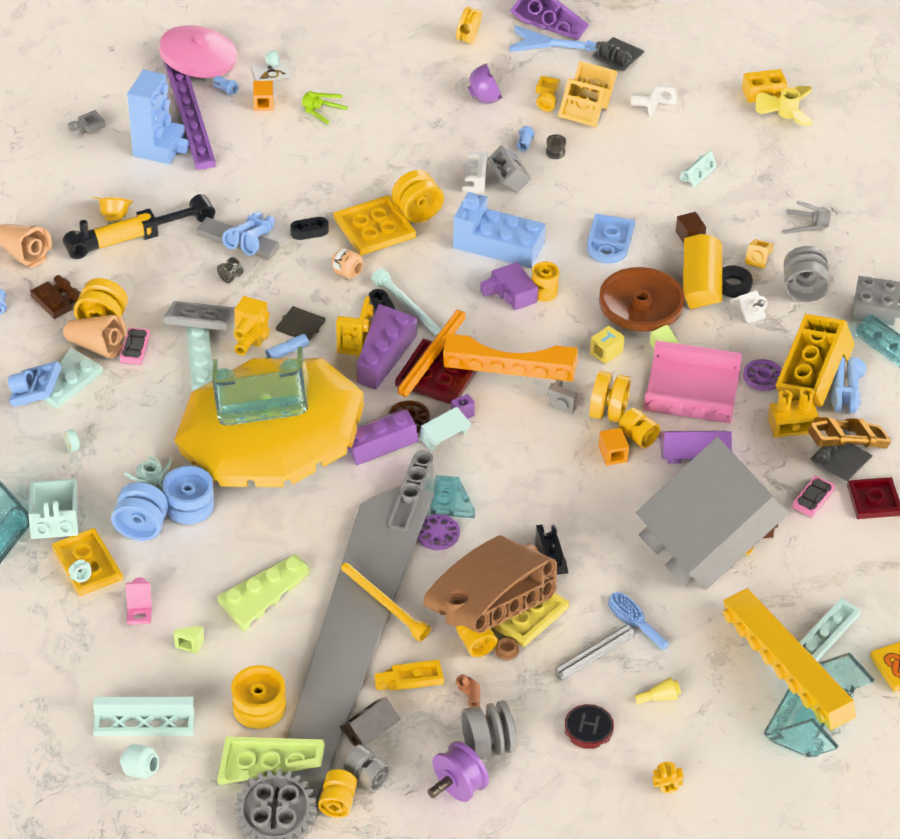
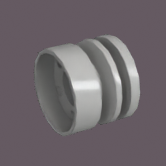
M801 246L788 252L783 263L787 295L799 302H813L824 297L829 291L830 285L826 254L813 246Z
M497 701L496 707L493 703H488L486 706V716L480 706L462 709L461 722L465 743L480 759L491 756V745H493L498 755L504 753V748L508 753L516 751V727L506 701Z

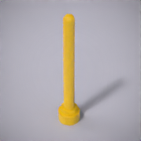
M349 563L341 565L343 572L410 628L411 635L418 642L423 641L429 635L432 628L425 621H416Z

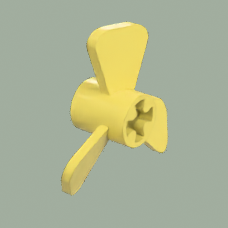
M797 86L795 88H785L781 91L780 98L765 93H758L755 109L759 114L778 111L779 115L783 118H794L795 122L800 125L811 126L812 119L800 111L798 107L799 101L811 93L812 87Z

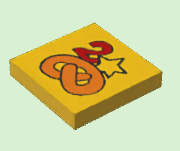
M900 642L871 651V660L893 692L900 690Z

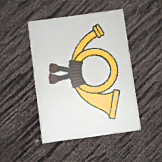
M284 61L280 62V66H275L274 69L271 65L268 66L267 64L251 67L256 81H274L291 78Z

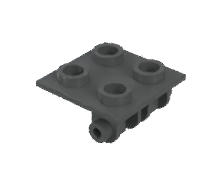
M612 37L607 43L605 41H598L596 44L598 51L592 57L625 71L645 51Z
M842 430L845 435H850L847 430ZM845 444L844 446H823L810 460L848 481L873 455L854 444Z

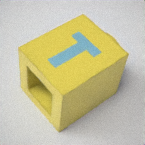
M607 326L591 337L590 354L604 364L608 363L623 352L625 336L612 327Z

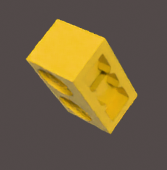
M781 69L750 72L743 75L742 90L748 103L756 102L758 93H765L780 98L781 91L787 88L788 83Z

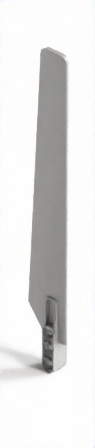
M419 450L413 455L401 486L360 504L342 564L349 563L393 602L435 494L434 492L427 491L434 472L433 454L427 450ZM341 567L287 736L290 739L324 740L325 748L321 767L291 772L293 779L300 775L301 783L304 781L308 782V789H313V798H316V801L319 799L325 775L330 770L344 733L340 726L349 720L390 612L343 572ZM277 789L275 793V797L277 799L279 796L280 789ZM287 796L284 800H293L295 796Z

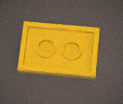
M95 528L81 532L78 536H71L52 543V550L79 596L123 580V574ZM77 560H84L91 565V576L85 582H77L70 578L69 567Z

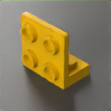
M365 296L360 318L337 317V353L360 356L372 323L370 318L373 315V305H370L369 296Z

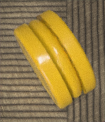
M470 6L464 9L456 31L457 40L466 41L468 44L473 43L482 20L481 10Z

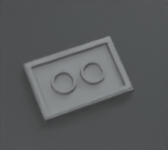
M173 301L164 316V324L227 331L235 317V307Z

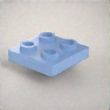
M58 361L10 375L8 377V385L12 394L9 402L12 406L27 405L34 401L49 398L62 368Z

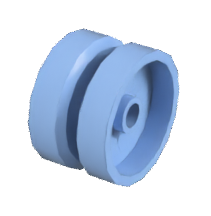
M181 466L173 469L165 476L163 480V493L168 499L169 507L166 514L170 519L185 525L197 524L206 520L214 510L213 480L207 471L195 466Z
M139 482L127 484L119 493L117 504L111 516L112 524L125 537L139 541L152 540L161 531L163 519L169 507L168 499L162 491L152 485Z

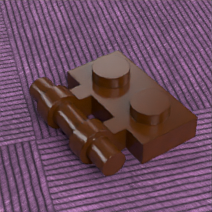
M60 275L54 277L55 285L52 286L49 282H46L30 290L31 297L53 319L72 311V303L77 302L81 294L77 288L71 286L70 281L62 278Z

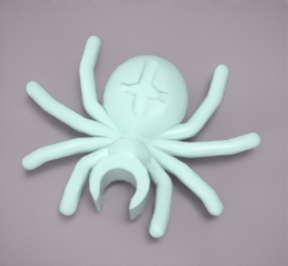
M149 455L151 460L144 461L137 466L136 474L138 477L132 476L128 472L124 473L131 480L152 485L163 492V480L169 473L167 470L172 464V458H169L167 465L162 470L159 461L152 455Z

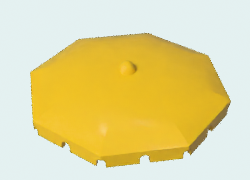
M252 358L191 392L174 442L182 456L193 466L197 465V467L207 471L212 477L213 483L217 480L219 486L247 487L248 480H253L256 487H284L283 482L285 480H291L293 485L314 473L318 462H321V465L324 467L347 454V446L352 448L357 432L356 423H359L364 407V394L362 390L323 358Z

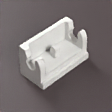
M484 151V153L470 152L468 157L476 158L477 161H466L462 191L484 193L488 151Z

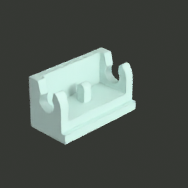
M455 407L423 424L420 429L419 439L428 449L433 451L436 449L435 446L459 432L463 434L468 432L467 429L471 427V423L458 407Z

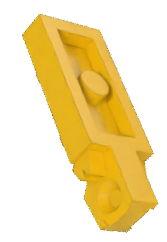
M438 659L391 665V669L386 670V672L375 673L374 683L376 690L389 689L394 691L442 685L444 677Z

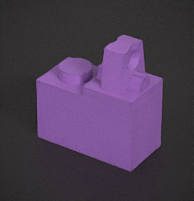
M515 262L492 270L491 277L480 283V292L484 297L497 294L501 299L504 298L505 302L510 304L514 310H518L537 303L538 287L520 264Z

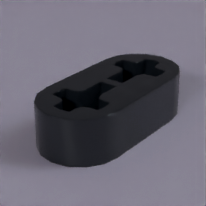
M324 217L296 220L290 225V235L296 240L322 237L329 232V222Z
M374 289L369 293L370 305H373L374 315L378 304L395 309L386 291Z

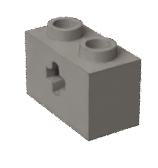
M500 145L488 158L502 184L517 193L531 180L517 154L503 145Z

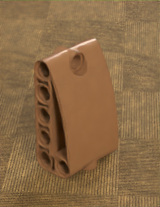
M499 535L478 546L451 566L426 592L423 603L425 607L441 615H446L447 624L451 626L463 625L477 633H483L549 600L556 591L557 562L555 559L539 553L536 546L532 543L522 545Z

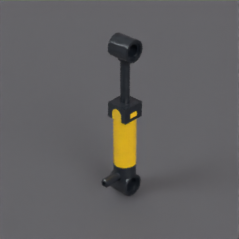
M198 194L190 200V208L155 217L149 208L136 212V217L88 230L87 220H81L79 222L80 232L73 230L66 233L63 237V244L71 258L81 259L90 251L142 236L145 240L157 237L158 225L192 215L199 222H203L206 217L213 219L216 211L206 195Z

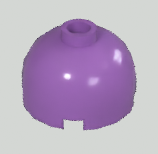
M486 63L473 70L469 77L471 86L467 88L472 98L476 96L482 103H493L502 99V96Z

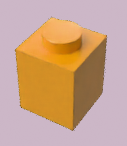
M273 80L253 81L254 111H273Z
M616 428L600 431L598 447L606 466L628 462L629 445L622 429Z

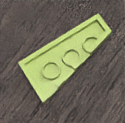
M226 736L217 781L219 785L249 780V778L256 779L259 772L266 777L269 769L273 775H276L278 769H281L283 774L288 771L294 772L321 767L325 748L324 740Z

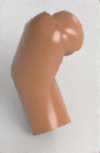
M465 674L459 675L456 678V684L462 692L468 695V706H480V685Z

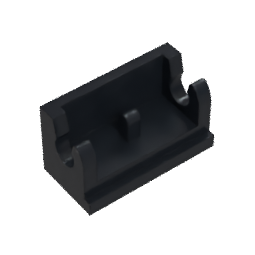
M553 524L551 531L544 533L543 525H536L535 543L538 552L556 560L557 575L568 574L567 562L557 536L556 526Z

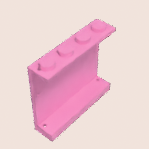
M656 341L643 410L731 423L742 353Z

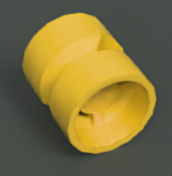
M539 262L532 268V281L538 287L537 300L543 302L551 301L558 295L559 268L552 262Z
M637 408L628 410L618 424V428L622 429L624 435L627 438H632V441L643 449L651 446L660 433V425L647 418Z
M463 625L455 626L458 635L473 657L485 656L497 645V638L491 629L483 633H477Z
M340 769L327 772L323 783V792H321L318 802L319 810L325 815L334 818L348 816L356 791V777L350 772Z

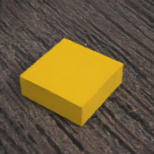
M541 76L536 86V93L547 92L555 96L560 79Z

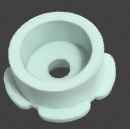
M269 50L268 54L265 55L268 66L271 65L274 69L275 66H280L277 50Z
M77 560L69 567L70 578L77 582H85L91 576V565L84 560Z

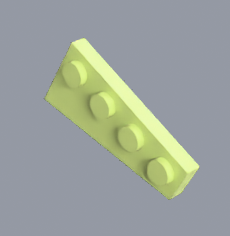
M294 554L218 595V603L240 628L245 631L250 627V623L255 618L259 619L265 614L264 611L271 604L275 605L280 600L281 595L286 591L290 592L309 575V567L297 554Z

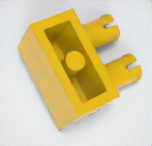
M243 295L234 309V337L238 341L235 346V352L240 356H245L251 345L260 347L263 341L267 340L270 335V328L268 327L270 313L267 311V302Z
M802 388L799 400L791 401L793 398L791 391L785 390V393L783 390L779 391L778 403L769 404L767 417L774 438L809 434V427L814 422V419L819 417L813 402V389L806 388L805 393V388Z

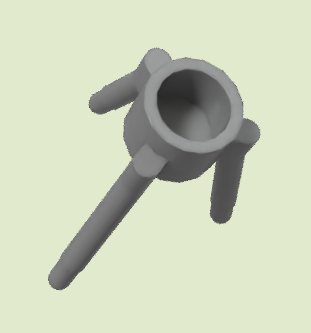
M797 201L796 204L815 211L812 213L787 209L786 212L812 217V223L816 225L783 230L782 233L788 234L816 229L824 230V226L828 227L830 224L831 211L824 207Z

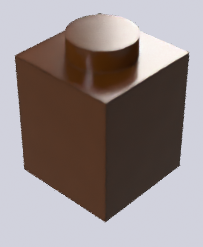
M696 212L677 216L675 232L684 244V238L706 234V226Z

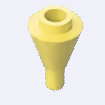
M670 676L649 689V691L636 694L635 699L637 704L650 700H678L677 695L681 694L678 681H673Z

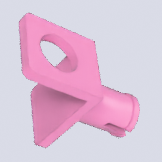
M138 577L132 582L126 583L128 625L151 623L150 583L144 578ZM136 614L146 615L145 617L139 619L133 617Z

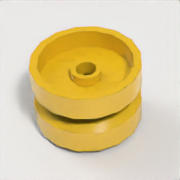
M424 170L407 172L396 181L392 189L393 201L406 219L413 223L429 220L438 213L444 203L443 192L429 173Z
M91 279L86 282L74 306V315L77 319L106 315L122 317L128 304V296L123 288L109 279Z
M599 370L591 397L590 417L603 419L608 409V420L619 423L627 409L631 377L619 374L613 383L612 373Z
M255 665L242 669L234 676L231 683L233 715L239 723L248 728L264 729L277 724L284 717L286 711L285 681L280 672L269 666Z

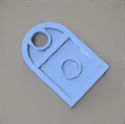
M595 213L587 241L589 256L601 263H616L623 260L628 254L636 220Z

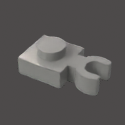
M93 110L79 116L78 121L69 122L68 130H73V136L77 137L83 131H87L89 134L105 127L106 124L98 112Z

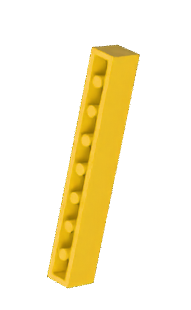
M748 588L723 600L725 608L723 615L729 624L732 623L736 627L738 634L748 640L750 647L761 654L766 665L773 667L778 678L785 680L790 691L801 698L803 705L814 712L821 724L824 723L831 731L856 718L854 700Z

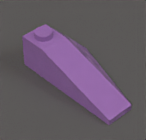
M517 0L510 10L512 14L524 23L576 40L580 39L589 26L587 22L559 0Z

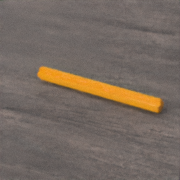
M458 309L453 313L397 388L398 395L407 397L445 347L448 334H454L466 319L464 311Z

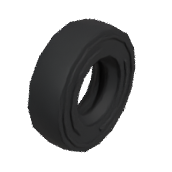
M736 265L722 268L723 295L736 298L751 291L753 278L747 269ZM729 278H735L740 280L742 283L738 285H733L727 283L726 280Z

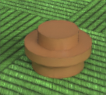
M502 638L495 647V654L502 660H513L519 654V647L512 638Z

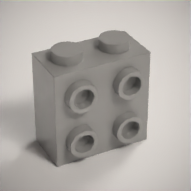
M858 275L851 319L894 326L895 317L900 318V305H898L900 303V282Z

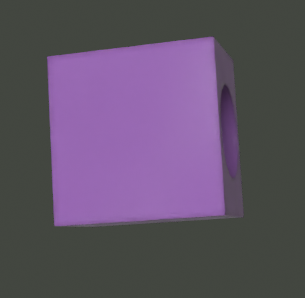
M469 394L451 401V409L458 407L467 419L475 415V401Z

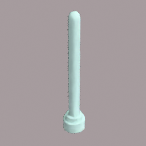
M384 268L377 269L372 275V281L377 286L385 287L437 336L441 329L391 282L390 274Z

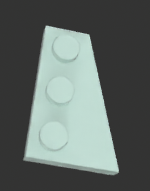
M70 347L60 362L62 368L52 394L44 401L55 408H59L102 374V366Z

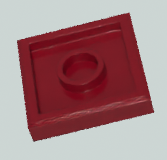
M892 477L848 480L847 488L857 519L900 516V500Z

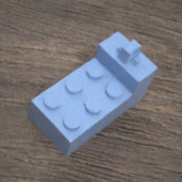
M143 69L127 93L133 156L170 165L177 153L186 154L188 152L189 141L185 139L184 125L171 122V115H169L170 100L167 96L169 85L166 83V74Z
M468 191L454 216L453 248L509 263L518 262L521 266L532 268L545 242L546 224L487 209L488 196L477 195Z

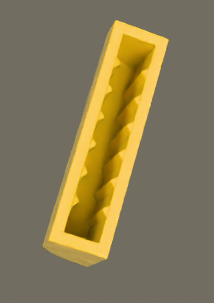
M700 234L684 238L683 292L690 309L722 302V243L711 235Z

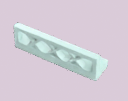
M94 697V736H193L195 717L194 697ZM100 720H111L114 724L110 727H100ZM129 720L139 722L135 727H127L125 725ZM153 720H161L164 723L160 727L149 725ZM178 720H189L188 727H177L174 723Z

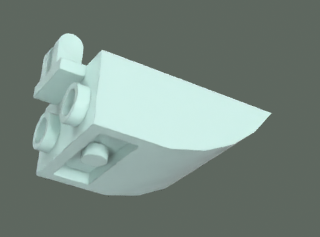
M77 478L31 482L28 514L31 539L78 536Z

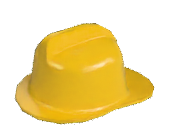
M90 196V198L99 200L100 213L110 222L120 221L126 217L129 205L134 203L132 200L124 198H97Z

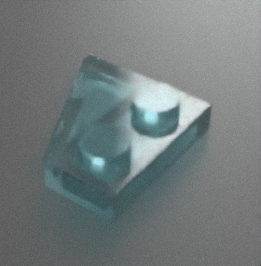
M436 475L431 515L440 514L475 519V508L459 477Z

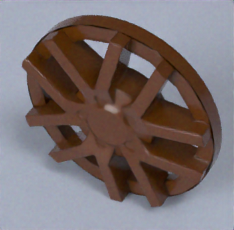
M401 401L393 405L389 411L390 414L398 411L399 407L407 409L415 424L419 425H416L417 433H420L423 424L430 421L428 408L417 401Z

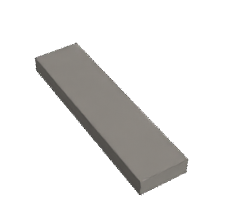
M206 217L196 231L199 236L224 244L222 241L223 233L233 226ZM260 236L258 237L259 250L254 255L270 260L278 250L279 242ZM240 242L239 246L237 247V249H239V250H242V249H241V242Z

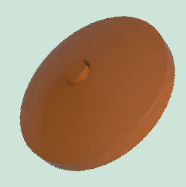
M631 267L619 270L605 279L600 288L599 305L603 314L614 324L633 331H655L665 325L669 326L681 316L684 308L685 297L680 284L670 275L652 268Z

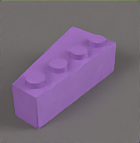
M378 304L357 362V383L377 390L416 338L417 317Z

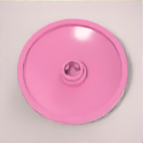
M194 25L178 26L169 29L161 37L159 46L162 59L170 67L183 74L200 78H212L228 73L234 67L237 55L234 45L227 37L215 30Z

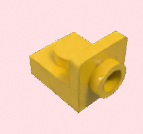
M754 239L749 243L745 264L762 269L765 268L767 258L773 252L774 244Z

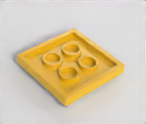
M389 195L333 212L334 220L360 256L416 238L415 229Z

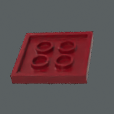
M422 339L396 377L395 386L399 387L432 341ZM443 348L412 392L451 405L452 400L462 396L477 371L444 367Z

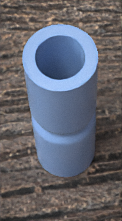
M301 334L287 340L285 343H280L266 349V357H283L289 352H294L308 346L309 340L305 334Z

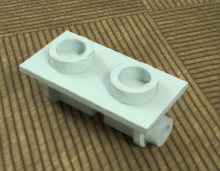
M712 150L705 155H700L698 160L691 165L692 167L683 170L680 179L683 182H691L692 188H694L716 169Z

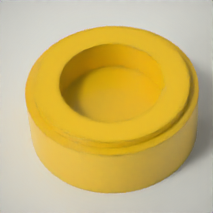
M547 92L540 93L536 100L537 106L541 110L548 112L552 111L557 103L556 98Z

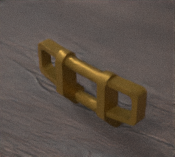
M816 417L808 429V433L816 445L820 447L860 444L865 447L887 449L891 443V439L881 426L867 423L864 419L846 418L845 420H835L830 417ZM842 429L848 432H855L856 435H845ZM819 431H825L828 437L822 436Z

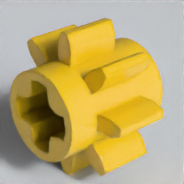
M662 762L657 766V769L653 770L654 787L660 786L663 793L676 792L679 786L683 785L682 768L676 769L673 762Z

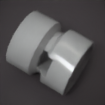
M360 745L348 755L344 763V770L353 774L360 784L369 791L374 792L387 781L391 773V766L382 758L376 757V754L368 747Z

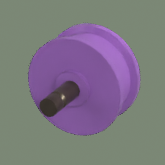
M454 741L449 745L446 753H438L433 757V769L439 782L427 790L431 798H435L446 789L455 799L461 802H468L472 799L473 792L483 790L489 785V776L483 762L468 745L460 741Z

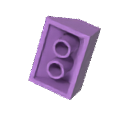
M400 409L358 425L352 448L347 446V449L355 464L360 465L419 442L416 424L407 409Z
M660 431L659 440L662 459H668V464L681 463V459H690L691 461L717 436L732 451V431Z

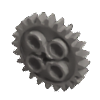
M269 769L266 777L259 772V780L255 781L249 778L250 787L246 785L241 786L244 794L238 793L236 795L239 802L234 803V808L237 811L234 813L235 820H238V829H243L242 834L244 838L250 835V839H293L295 837L303 839L302 831L310 833L308 824H315L313 816L317 815V808L315 807L317 801L316 798H313V789H308V782L304 781L301 783L300 775L293 779L291 771H288L283 776L281 769H278L276 775H273ZM277 789H280L278 796L279 807L276 809V828L271 829L274 820L272 812L275 810V793ZM263 794L270 795L267 799L259 798ZM287 796H295L293 800H284ZM259 818H267L265 822H256V820ZM285 819H292V820H293V821H292L291 823H289V824H282V823H281V822H282L283 820H285Z

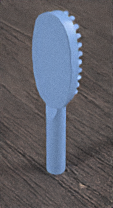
M613 592L608 601L612 612L624 623L633 627H639L662 650L667 649L669 643L645 621L643 611H641L637 603L632 601L626 594H622V592Z

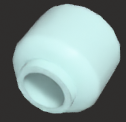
M132 744L122 753L120 764L127 776L147 779L158 770L159 757L152 747Z

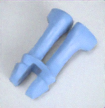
M259 211L254 212L252 215H248L246 222L230 227L225 231L222 241L229 249L237 248L241 242L242 251L246 255L252 256L259 250L258 237L267 235L275 225V218L268 215L263 220V213Z
M842 357L833 379L831 402L835 412H841L842 403L849 404V413H856L860 404L859 378L865 375L866 364L855 357L848 359V387H844L845 358Z

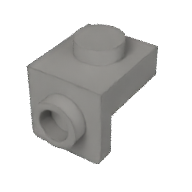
M557 379L555 383L550 384L547 391L549 406L573 414L576 410L578 393L563 388V381Z

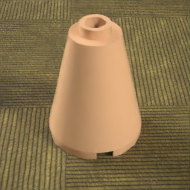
M0 225V245L23 265L36 267L46 260L47 250H51L52 246L51 236L47 230L40 226Z
M106 315L70 320L64 326L63 333L69 342L104 357L115 358L122 351L124 344H121L122 337H126V327L121 317Z

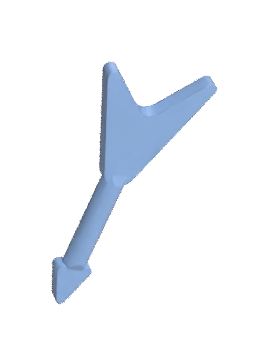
M514 26V31L524 40L509 46L510 52L551 46L586 49V51L598 50L596 48L597 43L590 40L584 42L553 39L519 26Z

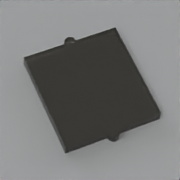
M292 306L288 313L282 316V320L276 326V331L292 337L305 334L310 341L316 333H319V329L326 319L325 317Z

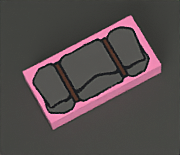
M128 328L120 355V363L142 365L150 338L149 329Z
M815 475L795 499L792 508L813 517L832 494L835 485Z

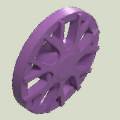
M754 360L745 366L743 378L746 384L756 390L771 391L777 389L775 386L777 379H772V377H779L782 368L770 360ZM752 368L755 370V373L749 371V369Z
M434 514L425 518L423 526L429 527V530L421 528L420 533L422 534H419L418 541L424 547L431 550L448 549L460 537L459 525L453 518L446 515ZM436 520L437 523H435V524H431V523H430L431 521ZM452 527H455V529H456V530H453V531H448V530H447V528H452ZM426 535L430 536V538H428L427 540H424L422 538ZM447 535L452 537L453 539L451 541H448L446 539ZM434 541H441L440 545H436L433 543Z

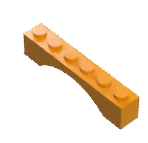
M448 334L443 350L444 367L558 379L562 381L573 382L578 365V348L556 345L536 352L510 353L486 347L471 336Z

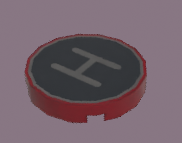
M590 704L580 705L568 712L565 718L566 736L568 735L571 742L576 746L595 749L600 747L601 744L609 742L613 735L614 721L610 713L602 707Z

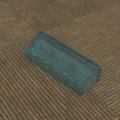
M870 314L854 331V334L900 367V334Z

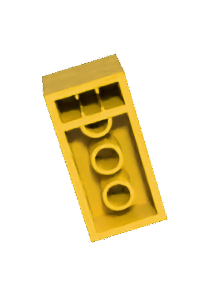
M811 314L804 315L775 385L778 393L782 390L784 393L785 390H789L793 394L791 401L799 400L802 388H805V393L806 388H811L814 390L813 402L815 406H823L842 357L847 362L855 345L846 320Z

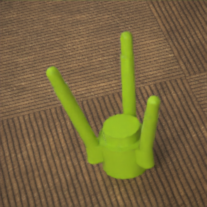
M309 91L305 93L302 99V106L306 108L305 112L311 113L326 124L330 123L329 120L314 111L320 109L322 104L348 110L347 106L324 101L320 98H342L343 95Z

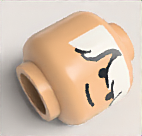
M341 249L332 257L333 271L342 277L352 279L363 270L361 256L349 249Z

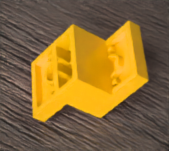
M579 61L574 80L568 78L558 117L597 127L601 109L608 108L618 71Z

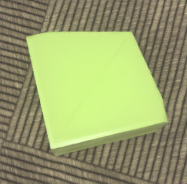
M668 325L652 331L650 334V345L654 348L656 341L679 344Z
M195 626L175 629V648L197 654L204 642L203 627Z

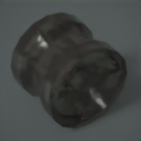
M558 134L547 137L546 155L551 159L563 158L566 152L565 137Z
M230 257L226 263H221L217 267L220 278L226 283H231L234 281V277H240L244 273L241 263L235 257Z

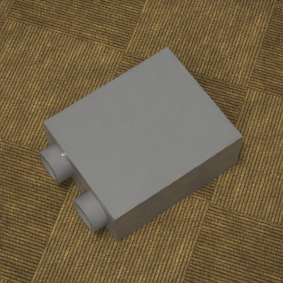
M718 436L635 512L647 525L638 534L657 555L666 547L674 556L665 564L669 571L683 585L694 578L705 589L709 588L789 514Z

